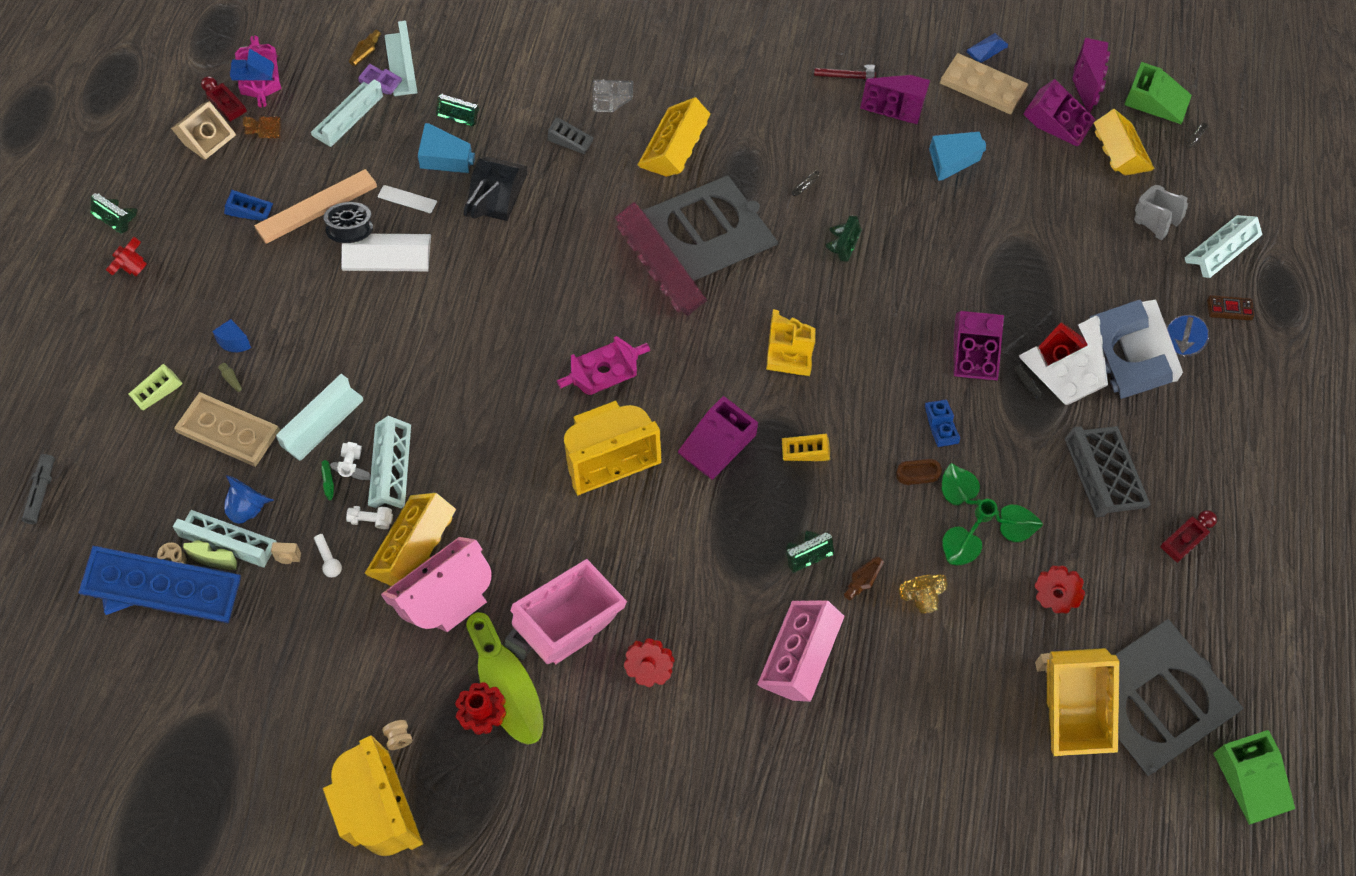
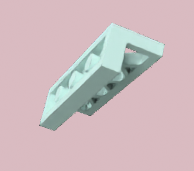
M375 79L369 84L363 82L311 131L312 136L330 147L333 146L383 97L380 82Z
M1235 216L1185 257L1186 263L1200 265L1203 277L1211 278L1262 235L1258 217Z
M390 416L375 424L368 506L377 508L384 503L398 508L405 506L411 424ZM395 427L403 429V438L400 439L398 437ZM395 445L401 452V458L399 460L393 452V447ZM394 465L400 473L398 480H396L391 472ZM390 487H394L398 493V499L389 496Z
M193 510L189 512L185 521L177 518L173 525L177 535L192 542L197 540L209 543L214 550L226 549L232 551L236 558L263 568L272 554V543H277L274 539ZM194 519L201 520L205 527L202 528L194 525L192 522ZM220 527L225 530L226 535H222L211 530ZM239 535L245 536L247 543L233 538ZM264 543L267 544L268 547L264 551L263 549L255 547L254 545Z

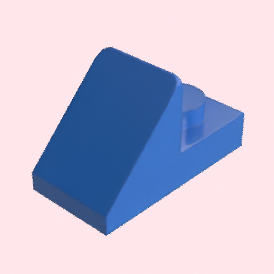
M249 49L247 60H232L231 80H273L274 62Z

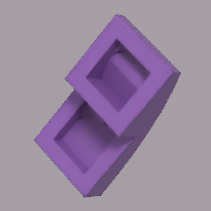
M371 64L358 77L360 83L365 82L367 84L375 79L380 82L382 93L390 95L402 82V78L387 69L382 71Z

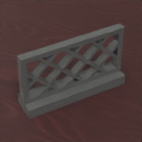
M1118 426L1083 430L1082 427H1074L1065 437V441L1096 518L1104 517L1107 513L1144 509L1150 506ZM1113 434L1116 443L1109 442L1104 436ZM1086 437L1096 440V446L1094 447L1089 444ZM1100 444L1111 450L1109 455L1098 449ZM1114 452L1122 456L1123 464L1112 458ZM1094 455L1105 460L1103 466L1096 462ZM1108 463L1119 469L1117 475L1106 469ZM1122 472L1130 476L1131 484L1120 477ZM1102 474L1113 480L1111 486L1104 482ZM1116 483L1128 489L1125 495L1114 489ZM1130 492L1136 494L1140 502L1130 499L1128 497ZM1111 494L1122 500L1119 505L1113 504L1110 497Z

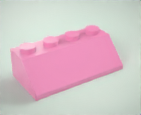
M792 601L757 685L792 701L811 702L845 616L829 601Z

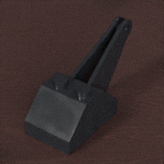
M488 156L480 158L472 174L468 200L464 207V216H471V218L476 219L484 215L508 221L526 179L527 166Z

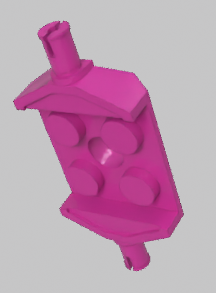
M251 36V45L239 48L235 53L236 60H247L249 49L274 62L273 80H238L241 95L256 97L258 106L262 107L263 103V107L267 105L265 97L281 89L276 49L269 44L260 45L258 36H254V39Z
M616 336L614 337V342L577 358L574 354L571 355V373L557 380L558 386L562 389L573 383L574 386L579 387L585 394H595L637 376L636 360L639 355L649 352L650 348L647 343L634 348ZM602 366H606L610 369L606 373L598 371V369Z

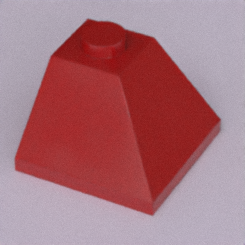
M1060 323L1039 345V349L1047 366L1088 346L1085 338L1065 324Z

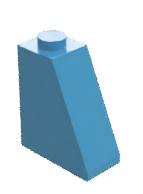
M425 123L418 152L420 168L469 173L470 165H474L475 153L471 152V144L431 124Z
M980 132L932 137L929 151L938 181L944 180L981 160L982 154L986 150L985 140H982Z

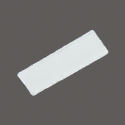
M386 185L382 187L378 198L428 213L432 212L437 203L436 200Z

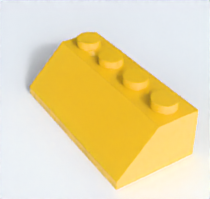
M696 97L668 107L638 163L640 168L666 177L679 174L684 170V164L691 156L692 149L700 139V134L706 127L710 116L709 111Z
M437 493L410 495L365 574L393 586L430 559L431 552L441 541V535L451 523L456 509Z

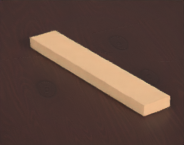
M364 169L254 225L255 229L267 244L324 215L330 207L339 203L349 202L376 188L377 184L368 171Z

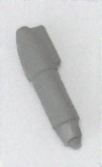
M331 463V469L338 472V463ZM356 468L355 472L351 475L359 480H370L371 477L369 472Z

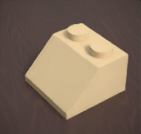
M210 101L201 104L171 128L185 146L204 160L236 136L235 132Z

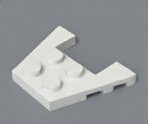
M1094 316L1078 325L1088 346L1047 366L1039 347H1034L1019 355L1020 359L1065 405H1069L1108 386L1105 357H1103L1102 349L1103 341L1100 333V319L1098 316Z

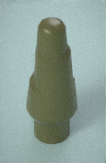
M227 363L219 365L218 368L221 371L222 377L232 388L240 392L242 387L233 369Z

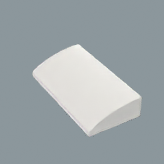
M1144 301L1142 303L1149 317V327L1127 334L1119 339L1126 361L1141 362L1165 354L1173 372V382H1176L1183 371L1157 301Z

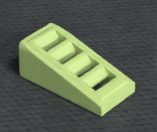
M162 364L133 389L129 395L142 410H145L176 390L183 383L170 368ZM149 388L154 390L152 394L148 391ZM141 393L146 395L147 398L145 400L140 396Z

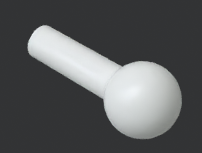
M323 534L315 536L314 540L324 560L322 566L323 573L327 577L338 576L342 571L341 563L337 559H333Z

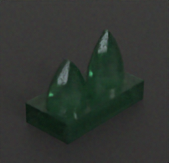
M443 94L438 96L436 115L470 126H474L477 123L479 106L476 102L469 103Z
M98 193L92 195L91 214L121 234L128 231V222L135 217L137 209H121L118 207L119 201L117 199H106Z
M849 216L846 223L829 228L830 232L838 236L839 239L830 241L826 244V247L831 252L838 254L840 261H849L862 232L857 216Z
M806 531L805 543H788L786 547L788 565L793 573L834 554L833 537L828 532L820 535L813 531Z

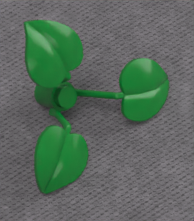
M953 463L949 464L942 478L943 496L952 505H960L964 501L970 505H977L975 509L977 521L969 532L965 528L958 526L950 528L945 533L942 547L949 564L965 565L979 556L982 550V541L977 536H974L973 533L981 522H988L994 516L998 523H1002L1000 526L1001 534L1011 542H1023L1043 526L1041 520L1034 513L1022 506L1011 504L1003 507L1000 518L997 504L992 499L969 500L974 499L978 495L980 490L979 481L971 472Z

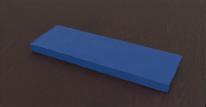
M92 546L78 593L110 601L229 623L241 575Z

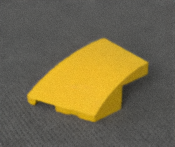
M773 309L766 370L810 376L812 352L815 345V328L803 324L793 317L789 320L779 315L778 310Z

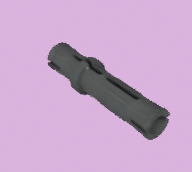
M41 454L39 456L37 469L32 474L31 480L33 482L23 516L21 517L24 523L37 524L39 512L47 485L52 480L50 475L56 460L51 455Z

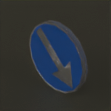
M1192 314L1181 315L1174 318L1167 326L1176 355L1193 356L1198 354L1206 347L1209 341L1207 324L1198 316Z

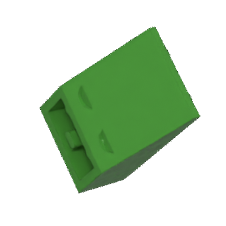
M1141 62L1124 105L1182 124L1192 95L1161 68Z
M1269 730L1224 744L1213 753L1249 825L1295 809L1283 759Z

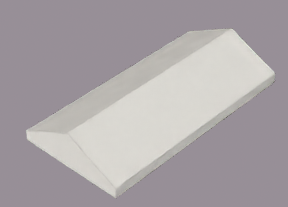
M370 234L367 238L358 242L342 243V271H428L431 234Z

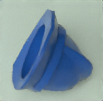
M226 475L230 487L224 502V510L228 518L234 523L240 524L255 518L265 503L274 501L243 482Z

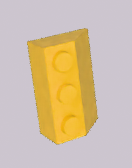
M1113 109L1094 122L1097 129L1095 134L1103 142L1102 149L1107 156H1110L1111 161L1109 163L1115 172L1119 171L1123 175H1131L1155 169L1133 124L1118 111Z

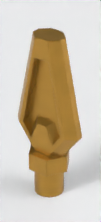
M374 30L366 39L358 42L349 59L351 65L356 66L375 51V44L381 36L380 31Z

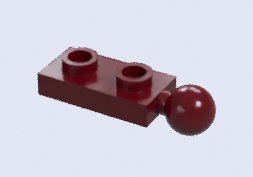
M211 76L202 79L201 87L205 91L207 98L229 122L247 112L246 107L223 83L218 85L216 79Z
M1204 510L1198 515V520L1192 516L1164 541L1160 548L1174 561L1180 562L1209 535L1210 531L1208 529L1214 527L1217 523L1216 514L1210 510Z

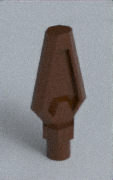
M876 556L852 573V582L848 585L849 589L844 593V596L848 600H852L855 595H859L863 590L871 589L884 561Z

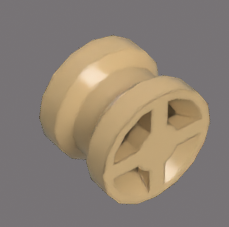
M176 543L164 544L157 553L158 559L168 561L171 559L173 562L186 564L187 558L181 547Z
M405 720L394 721L383 727V734L388 738L386 744L389 750L403 748L413 741L411 734L407 733L408 725Z

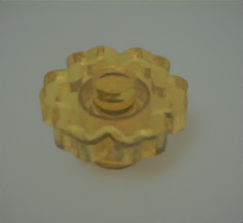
M928 574L916 577L914 580L905 581L898 590L900 598L904 601L914 599L915 606L919 609L920 613H930L939 608L938 595L947 590L948 584L946 576L942 574L933 576Z

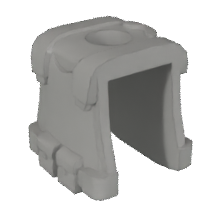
M1154 185L1139 198L1135 208L1134 220L1137 224H1143L1156 234V238L1163 240L1169 231L1170 224L1178 226L1185 217L1188 198L1183 195L1179 196L1170 193L1160 185Z

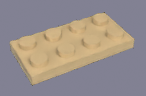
M957 53L940 81V84L1010 115L1028 87L1026 82Z
M199 392L174 427L177 433L254 467L257 466L275 439L276 434L280 431L279 427L275 424Z

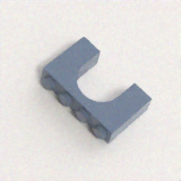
M1141 299L1090 316V318L1098 316L1100 319V333L1103 341L1102 349L1103 357H1105L1106 373H1110L1112 380H1110L1114 393L1118 392L1120 399L1173 382V372L1165 354L1141 362H1127L1119 358L1113 350L1114 345L1121 337L1149 327V317Z

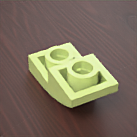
M200 540L184 543L183 548L191 559L214 568L236 570L237 560L232 551L226 549L213 551L209 543Z

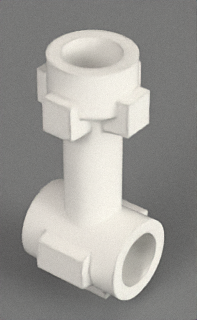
M348 442L342 445L341 456L345 458L343 462H338L337 469L343 477L351 476L356 470V464H353V461L360 459L362 446L357 445V443Z
M354 506V508H348L347 522H351L353 525H358L359 521L375 522L376 528L389 529V525L392 524V509L387 507H378L377 513L360 511V506Z

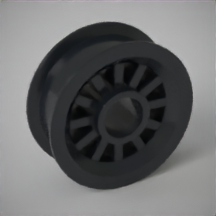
M339 203L330 207L324 213L323 219L327 225L326 234L335 242H358L367 238L373 231V224L370 221L371 211L361 203Z

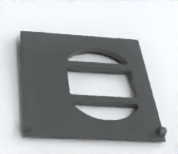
M728 175L638 213V216L680 276L689 285H693L694 281L778 245L776 238L756 213L759 211V203L756 201L748 202ZM711 197L725 200L735 208L739 218L736 228L730 225ZM703 200L727 233L704 242L680 208ZM671 213L675 214L696 245L684 243L670 232L668 218Z
M1169 619L1115 654L1119 659L1118 739L1147 776L1156 773L1158 769L1244 709L1211 670L1209 661L1198 655ZM1169 669L1183 671L1200 683L1208 701L1206 714L1202 712L1173 677ZM1157 675H1161L1198 719L1196 724L1177 737H1173L1136 692L1139 687ZM1128 697L1131 698L1165 740V743L1148 740L1132 727L1126 713Z

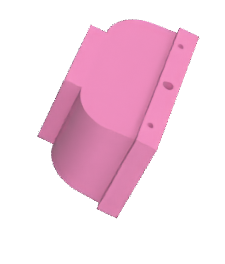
M458 537L383 592L381 596L388 605L393 606L403 620L421 628H438L448 632L487 603L482 594L490 584L491 569L481 553L483 549L477 540ZM424 568L427 569L425 574L422 572Z
M586 559L513 603L510 610L513 613L512 626L546 664L552 662L557 664L591 642L594 635L605 628L617 613L625 608L627 601Z

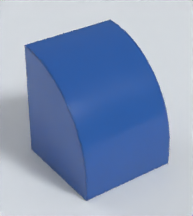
M232 319L212 331L219 346L226 351L243 352L251 348L247 336Z

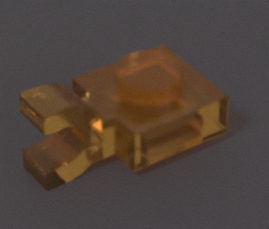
M243 117L245 134L258 133L259 138H280V117H259V121L250 117Z

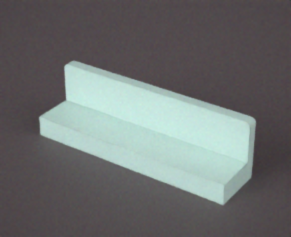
M406 21L398 22L400 33L385 35L390 72L402 78V82L393 91L394 96L417 93Z
M340 374L276 434L280 446L299 461L302 460L363 401V397L350 388L348 378Z

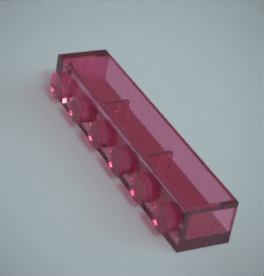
M635 202L614 217L619 223L616 227L623 236L627 235L629 237L628 244L634 251H639L640 255L638 258L645 266L649 265L651 268L649 271L650 275L656 282L659 280L662 283L660 289L667 297L669 295L672 297L673 301L671 304L678 313L682 311L688 316L707 301L696 283Z

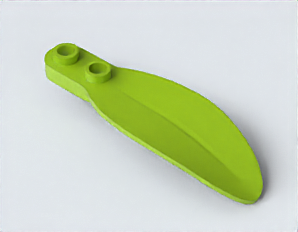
M481 612L474 613L468 618L466 625L479 655L478 674L480 683L486 682L490 688L497 687L505 697L506 703L503 707L507 713L501 724L505 731L521 743L533 744L541 738L543 733V715L535 687L518 658L501 644L490 618ZM483 624L484 627L482 630H476L475 625ZM487 645L494 647L491 652L485 651Z

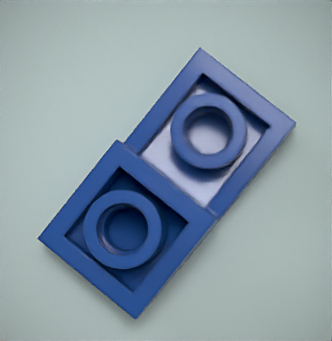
M941 400L925 403L929 425L937 447L959 444L960 436L953 423L954 414L948 401Z

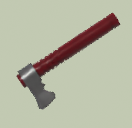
M865 65L866 71L815 68L814 76L859 78L866 81L868 78H876V72L874 71L875 65Z

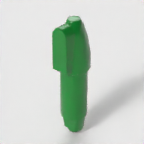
M323 460L321 466L323 490L326 498L332 500L334 483L332 481L331 467L329 461Z

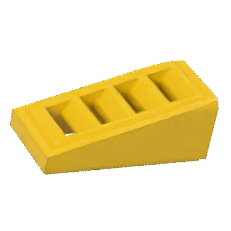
M827 434L782 438L784 461L830 460ZM790 445H794V453H790ZM799 445H803V452H799ZM808 445L813 446V451H809ZM818 445H822V450H818Z

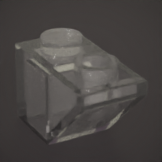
M593 80V111L613 112L633 99V81Z

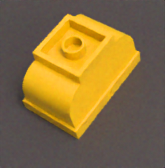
M613 401L574 416V425L564 435L568 471L577 496L661 463L660 429L656 422H652L648 414L637 406L627 405L619 407L617 401Z
M1105 648L1050 652L1049 659H1047V705L1049 707L1051 751L1054 756L1118 752L1119 659L1116 655H1111Z
M371 735L360 740V744L341 754L332 768L331 779L333 784L323 788L339 836L354 847L361 844L374 854L380 856H390L407 848L413 850L423 845L388 750ZM397 797H401L400 802H397Z

